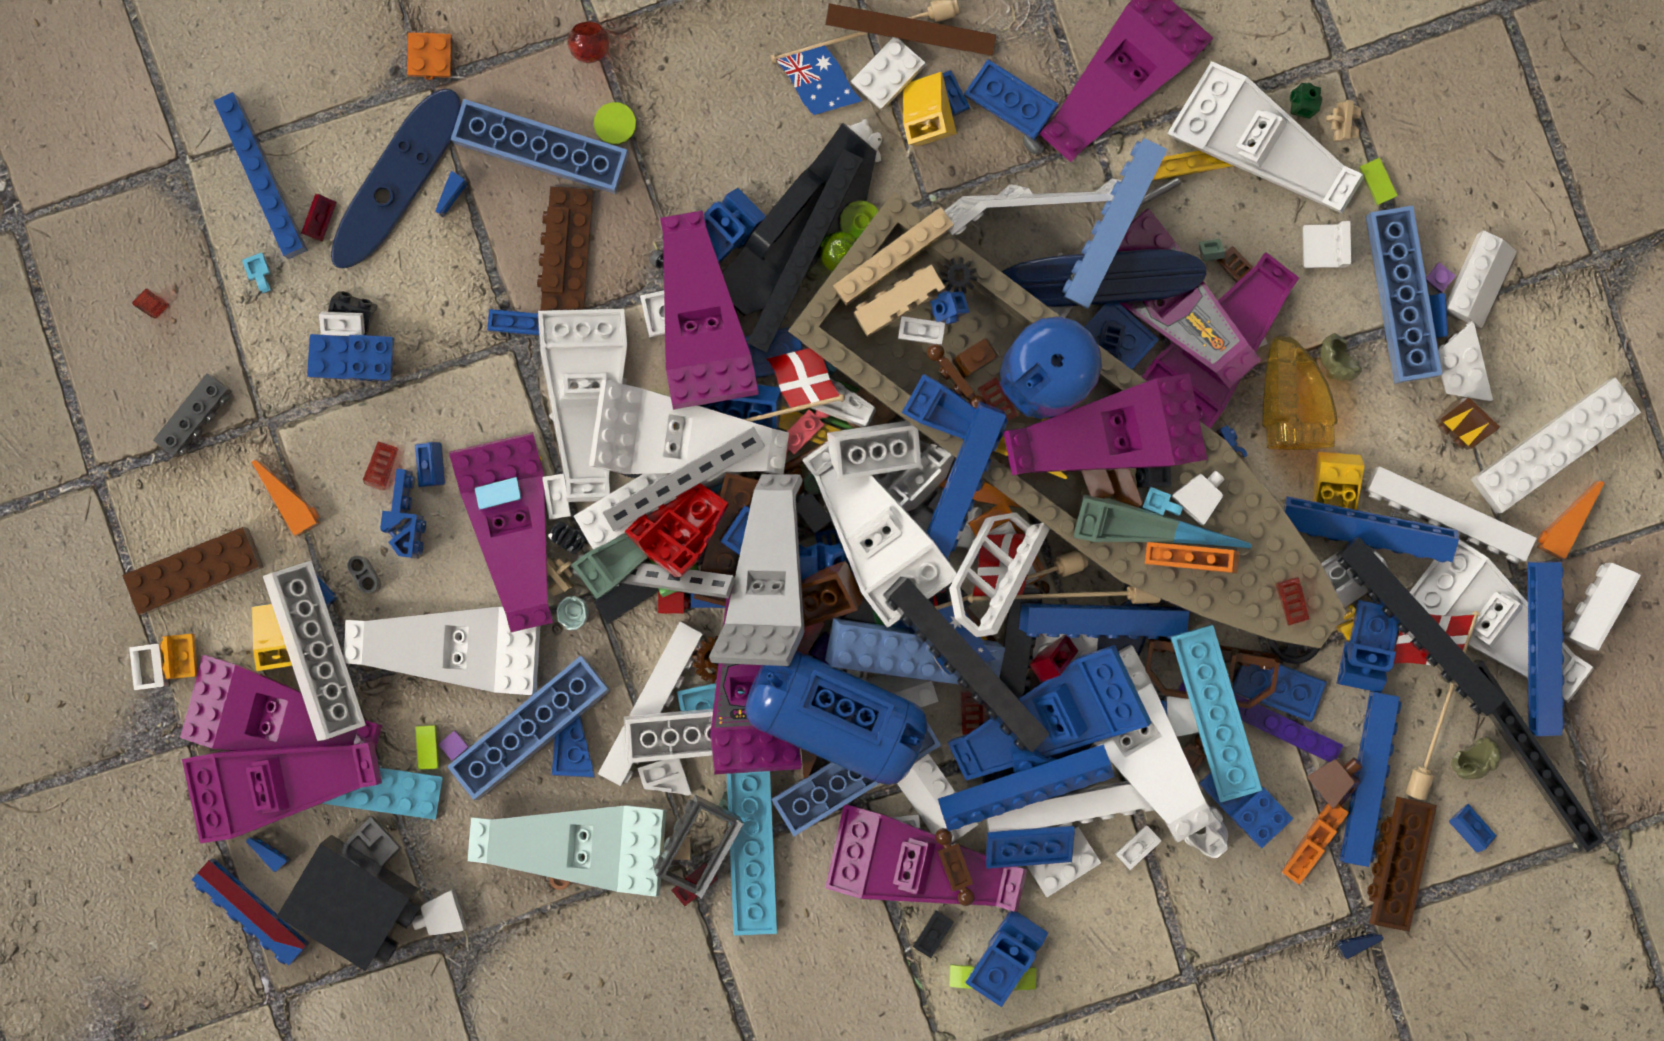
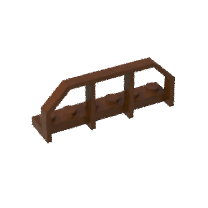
M1159 636V639H1149L1145 666L1146 673L1163 695L1189 699L1186 690L1180 691L1165 688L1150 668L1153 651L1163 653L1167 650L1173 651L1175 654L1172 640L1167 639L1166 636ZM1219 645L1224 663H1229L1230 661L1228 677L1231 685L1235 662L1242 666L1260 665V668L1272 670L1273 668L1270 687L1249 701L1236 700L1237 707L1250 709L1275 692L1280 665L1278 655Z

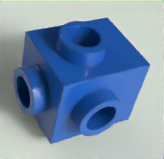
M942 292L937 295V299L930 301L936 322H946L947 325L959 321L958 317L970 313L963 292Z

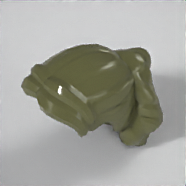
M1336 333L1331 334L1322 341L1323 345L1320 351L1321 363L1326 369L1329 379H1337L1339 381L1354 380L1362 372V368L1359 367V361L1352 360V357L1346 353L1348 341Z
M1486 736L1484 739L1479 738L1476 741V745L1470 749L1457 751L1451 760V766L1457 775L1464 780L1480 779L1486 776L1489 771H1494L1498 768L1502 752L1498 748V744L1490 739L1489 736Z

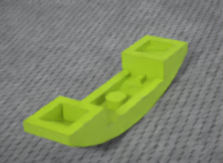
M950 964V987L973 989L965 981L975 966ZM1029 967L1013 990H1035L1036 967Z

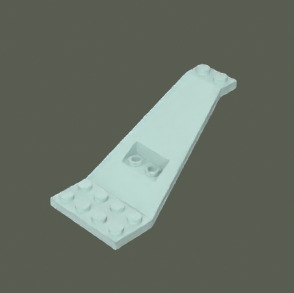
M625 805L503 819L472 817L468 861L487 863L616 892L657 897L660 896L661 877L655 875L653 864L657 856H661L664 850L667 810ZM584 832L587 834L586 839L583 837ZM582 854L585 855V860H584V861L582 860V857H581Z

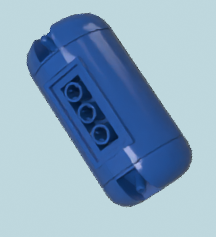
M1060 316L1041 318L1025 327L1004 355L1000 369L1001 382L999 384L1005 396L1020 413L1027 417L1046 419L1060 416L1082 402L1097 385L1102 368L1100 348L1092 333L1077 321Z
M797 650L789 666L761 665L745 705L746 718L756 729L885 785L898 783L908 775L917 760L928 729L926 714L914 702L838 668L831 667L829 664Z

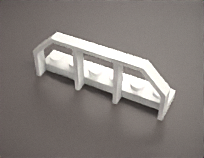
M1016 512L985 518L949 588L955 619L976 637L998 633L1050 530L1045 524L1030 525ZM1010 519L1026 533L1023 542L1017 548L1014 560L986 537L994 521ZM982 545L1008 567L1004 579L999 583L998 591L970 569ZM965 577L991 598L990 607L982 617L979 627L965 616L960 591Z

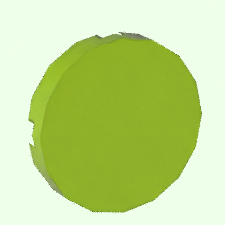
M610 102L603 105L597 111L594 117V129L597 136L605 143L621 145L633 136L636 130V119L628 106L620 102Z
M855 201L848 204L840 215L839 226L841 232L848 240L855 243L879 210L867 201Z

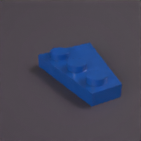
M581 716L555 736L552 764L553 776L596 778Z

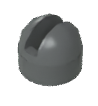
M652 251L651 253L653 254L649 256L650 263L659 269L664 267L663 251Z

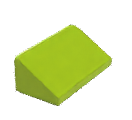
M437 725L416 726L418 769L440 768Z

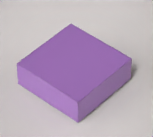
M456 730L438 744L451 761L469 747Z

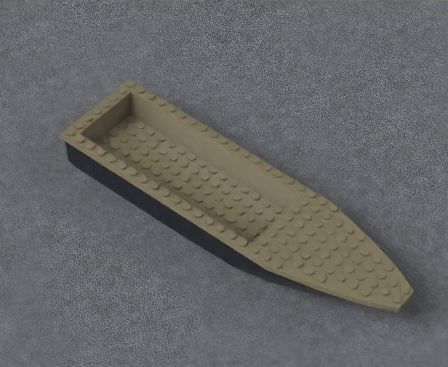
M893 191L788 332L957 458L964 439L923 425L901 413L923 374L930 376L953 390L954 383L950 378L946 380L939 372L941 368L939 363L930 360L927 356V349L932 344L898 339L901 318L867 337L854 316V312L857 311L856 306L865 301L870 303L876 299L875 295L883 290L888 292L894 288V284L904 278L906 280L914 276V272L923 267L927 268L932 264L940 280H943L947 277L940 276V272L947 271L943 267L945 263L952 267L950 261L952 258L955 259L956 264H959L960 257L964 259L963 265L971 261L972 263L968 269L976 268L977 271L971 275L976 276L977 281H970L974 285L972 290L965 286L967 293L964 296L970 313L958 317L959 321L947 325L946 322H943L945 323L941 346L944 348L945 358L947 357L955 367L952 360L958 354L984 338L989 340L999 358L964 380L972 388L975 395L985 399L987 405L1005 412L1008 419L1005 427L1006 431L1026 428L1041 422L1042 419L1031 416L1027 417L1020 413L1003 393L999 383L1001 382L1000 369L1004 355L1025 327L1041 318L1058 317L1059 315L948 232L846 306L834 290L833 285L927 217ZM959 271L958 274L957 272H954V279L956 281H958L959 279L961 281L964 280L962 278V272ZM949 283L944 284V292H946V288L949 285ZM952 287L950 293L954 292L955 288ZM930 301L903 316L936 321L932 313ZM1099 346L1102 368L1098 383L1090 394L1073 409L1146 382V380ZM1201 421L1200 425L1208 460L1171 466V486L1152 488L1172 495L1195 476L1202 474L1207 479L1214 471H1217L1225 479L1217 487L1223 494V497L1204 525L1198 524L1183 509L1179 516L1166 510L1163 516L1248 542L1252 547L1241 548L1187 543L1164 544L1239 551L1237 574L1145 564L1147 542H1092L1074 538L1083 496H1090L1081 470L1062 471L1067 475V479L1049 472H1033L1012 476L1009 457L996 451L991 452L989 457L991 459L990 466L987 472L983 471L981 477L1120 582L1205 618L1271 640L1314 648H1321L1346 615V611L1325 569L1289 517L1229 443ZM1130 468V471L1132 473L1133 479L1137 487V481L1135 478L1136 468ZM1137 487L1143 504L1150 487ZM1114 494L1106 497L1112 500H1116ZM1170 497L1169 501L1172 502V503L1177 504V503Z

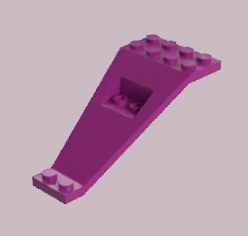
M1131 0L1120 14L1053 120L1041 131L1040 135L1067 160L1072 162L1091 143L1186 68L1212 41L1213 37L1172 0Z
M1267 252L1262 255L1256 265L1218 300L1255 353L1289 292L1299 280L1297 275ZM1172 342L1154 359L1142 375V378L1149 381L1155 378L1190 373L1199 421L1211 429L1224 411L1241 378L1233 386L1226 388L1211 369Z
M1190 373L1155 378L1075 408L1060 416L1049 418L1026 428L1003 432L1012 476L1033 472L1170 467L1208 460Z
M203 655L180 738L212 749L232 751L345 745L370 741L374 742L376 750L382 725L364 719L365 726L326 740L317 741L301 691L243 666L209 655Z

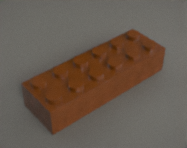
M241 527L122 576L137 615H146L262 569L264 566L249 528Z

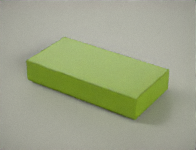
M1380 157L1359 167L1377 206L1398 196Z

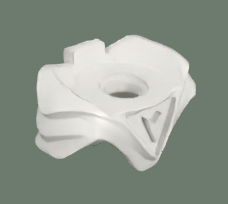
M1207 804L1215 821L1206 826L1205 833H1193L1185 838L1184 841L1188 845L1199 849L1204 855L1218 858L1228 849V830L1222 822L1223 814L1217 807L1213 806L1211 808Z

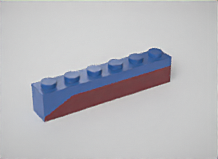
M215 858L208 860L191 879L195 882L194 886L200 892H206L212 897L210 900L217 907L222 906L227 911L226 914L230 919L235 922L238 920L243 925V930L247 934L256 936L260 940L259 944L264 949H270L276 954L275 958L280 963L289 966L310 944L287 922L277 917L278 914Z

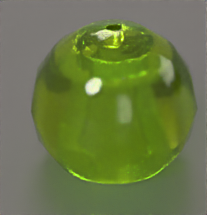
M845 231L833 232L828 235L820 246V258L823 265L833 272L857 238Z

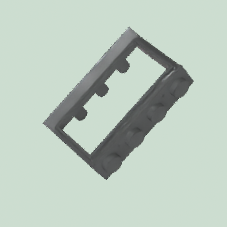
M694 795L693 799H689L684 808L685 814L682 819L679 818L674 826L675 832L672 837L666 839L663 846L665 850L661 856H657L653 867L657 877L659 876L682 887L702 899L742 828L743 822L740 816ZM703 809L731 824L696 885L667 870L699 812Z

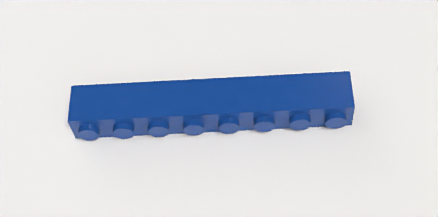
M231 92L214 100V104L283 256L291 259L308 251L239 97L234 92Z
M981 402L977 406L926 532L949 562V554L951 551H955L958 544V539H956L958 532H962L965 527V515L967 511L970 512L973 508L975 500L972 498L975 491L979 492L982 486L983 479H981L983 471L987 472L990 466V454L992 451H996L999 439L997 437L1000 430L1004 431L1008 421L1003 410Z
M1288 496L1286 497L1283 509L1298 532L1306 533L1309 536H1323L1332 541L1343 540L1348 542L1354 537H1360L1366 545L1373 549L1380 550L1383 548L1397 554L1408 553L1413 554L1417 558H1433L1442 563L1446 561L1453 562L1459 541L1458 530Z
M1528 562V723L1530 731L1535 736L1562 735L1565 725L1562 717V708L1564 707V697L1562 696V686L1564 685V676L1562 674V665L1564 663V655L1562 653V643L1564 642V634L1562 632V621L1564 620V612L1562 610V600L1564 598L1562 578L1564 570L1562 562Z
M1021 603L1019 629L1030 637H1039V634H1046L1048 637H1060V634H1067V637L1079 638L1080 634H1084L1090 638H1100V635H1107L1106 637L1117 639L1120 635H1126L1127 638L1139 639V636H1146L1149 639H1159V636H1166L1167 639H1171L1170 636L1187 632L1189 611L1181 607Z
M1371 691L1369 693L1358 754V761L1363 767L1355 773L1361 783L1351 794L1349 814L1347 816L1340 861L1344 863L1370 867V862L1373 863L1375 858L1373 844L1374 841H1377L1379 829L1376 827L1378 820H1381L1382 817L1381 799H1384L1386 795L1384 782L1385 777L1388 778L1390 773V765H1388L1389 756H1392L1394 751L1392 737L1397 733L1398 723L1395 722L1396 715L1400 713L1402 705L1398 696Z
M1103 744L938 798V802L948 831L1015 809H1021L1036 802L1064 795L1079 788H1085L1091 784L1113 778L1114 773Z

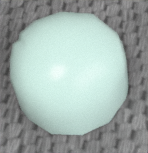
M576 596L564 598L559 602L556 610L558 622L565 626L567 630L579 629L586 623L589 617L587 604Z

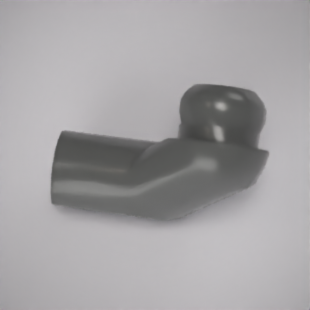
M1024 134L1023 145L1032 154H1041L1044 151V145L1037 139L1034 141Z

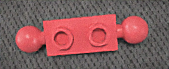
M808 410L787 431L789 432L787 452L790 451L795 455L824 426L820 420L831 415L818 410L813 414Z

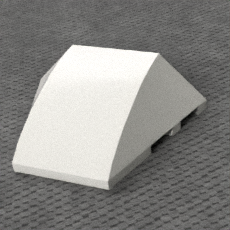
M920 439L921 467L874 474L879 483L906 512L916 509L947 477L954 456L946 450L939 448L935 444L923 442Z

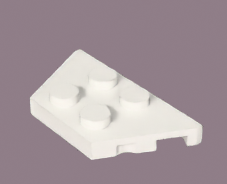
M1471 321L1466 324L1467 326L1462 331L1453 335L1448 343L1438 348L1444 390L1446 394L1492 401L1493 398L1475 324Z

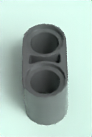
M364 556L351 557L347 567L359 589L364 593L377 592L381 587V581L370 561ZM360 559L364 566L361 571H356L354 563ZM368 578L374 580V587L371 590H368L365 586V581Z

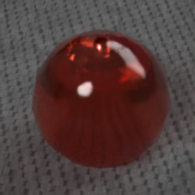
M586 21L576 24L571 29L567 45L570 53L576 60L590 64L602 60L608 52L610 39L607 31L599 23Z

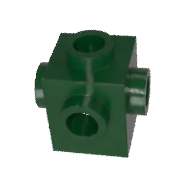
M1301 83L1293 89L1290 94L1291 114L1310 119L1318 113L1323 100L1321 87L1314 86L1312 83Z

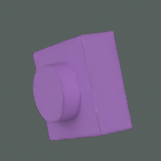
M1437 263L1427 275L1426 282L1439 293H1442L1455 278V275L1441 263Z

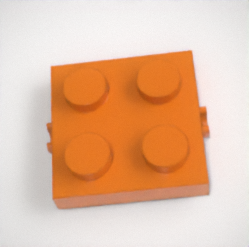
M408 32L407 76L424 77L427 80H432L433 77L450 78L451 34Z

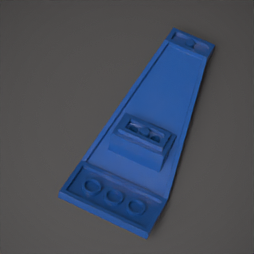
M1115 645L1079 656L1069 663L1060 676L1043 681L1019 698V701L1049 732V735L1035 749L1043 757L1148 727L1152 723ZM990 718L969 734L953 738L947 742L966 781L1013 767L1012 754L1023 752L1014 745L1013 742L1015 740L1011 735L1007 736L1000 730L999 726L1001 724L997 720L994 721Z

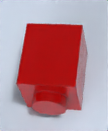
M658 592V613L685 614V609H689V597H685V592H674L665 597H662L660 592Z

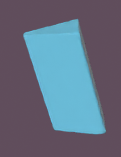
M517 477L475 488L479 510L522 498Z

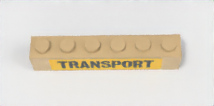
M940 207L834 284V290L845 305H849L953 229L954 224Z

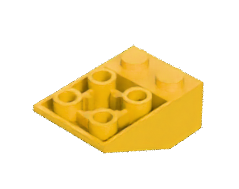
M942 72L912 81L903 89V124L908 145L922 146L957 134Z
M1318 452L1314 475L1313 502L1357 510L1365 466L1361 455Z
M272 604L252 607L253 652L256 671L292 666Z

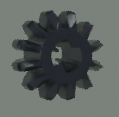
M960 257L959 264H956L955 259L952 258L950 260L952 267L947 263L943 265L947 271H941L940 276L947 278L941 281L943 285L949 283L946 291H950L953 287L955 288L954 292H959L961 288V291L966 294L965 286L971 290L974 288L970 281H977V277L971 274H974L977 270L976 268L968 269L972 263L971 261L963 265L964 259ZM959 271L962 272V278L964 280L961 281L959 279L958 281H956L954 279V272H957V274L959 273Z
M558 521L548 535L550 540L572 554H577L583 548L586 541L583 534L562 521Z

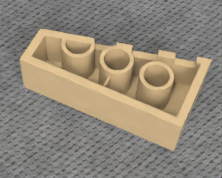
M932 264L927 268L923 267L913 273L914 276L906 280L904 278L900 280L888 292L887 290L881 291L875 295L876 299L870 303L865 301L856 306L857 311L854 312V316L867 337L944 292L945 286Z

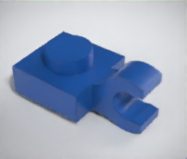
M1227 425L1217 430L1219 436L1225 439L1235 452H1240L1243 458L1247 456L1246 450L1237 446L1235 440L1238 438L1233 428L1229 429Z

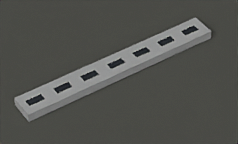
M752 427L603 511V514L612 530L615 531L765 447L755 427Z
M579 554L577 560L581 558L583 555ZM641 563L621 583L729 598L735 578L733 575L690 569L683 576L674 577L659 565ZM573 569V575L579 577V575Z

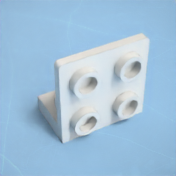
M1341 221L1337 225L1303 226L1304 268H1346L1351 264L1350 221Z

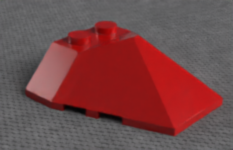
M699 483L676 496V499L666 505L663 503L658 506L659 509L649 515L644 514L640 516L624 532L647 557L674 577H680L698 561L729 504Z

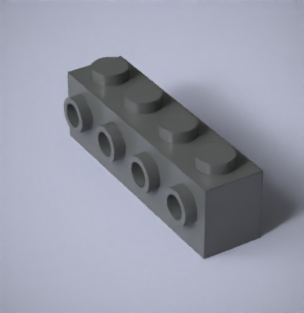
M206 373L153 441L174 457L185 455L190 448V442L193 439H197L203 432V426L215 418L217 415L215 411L219 406H223L228 402L231 390L213 375Z

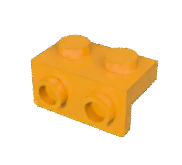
M195 634L163 636L160 648L164 654L162 671L166 679L196 677L198 669Z

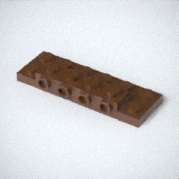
M550 186L549 206L547 211H543L542 223L546 224V232L541 233V245H544V254L540 253L539 266H543L542 275H538L537 287L541 288L542 292L540 311L584 310L593 189Z
M728 472L725 473L719 497L728 502L729 506L707 543L700 571L733 575L735 578L740 555L725 546L720 540L744 506L750 508L754 489L759 480ZM694 594L693 597L697 600L721 606L726 605V598L701 594Z
M1396 797L1392 817L1387 816L1386 821L1381 825L1383 838L1382 842L1378 843L1376 849L1379 854L1378 861L1372 867L1374 879L1367 889L1369 901L1374 902L1369 921L1370 924L1410 932L1437 805Z

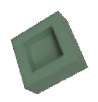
M1220 239L1199 242V250L1203 261L1225 258V251Z

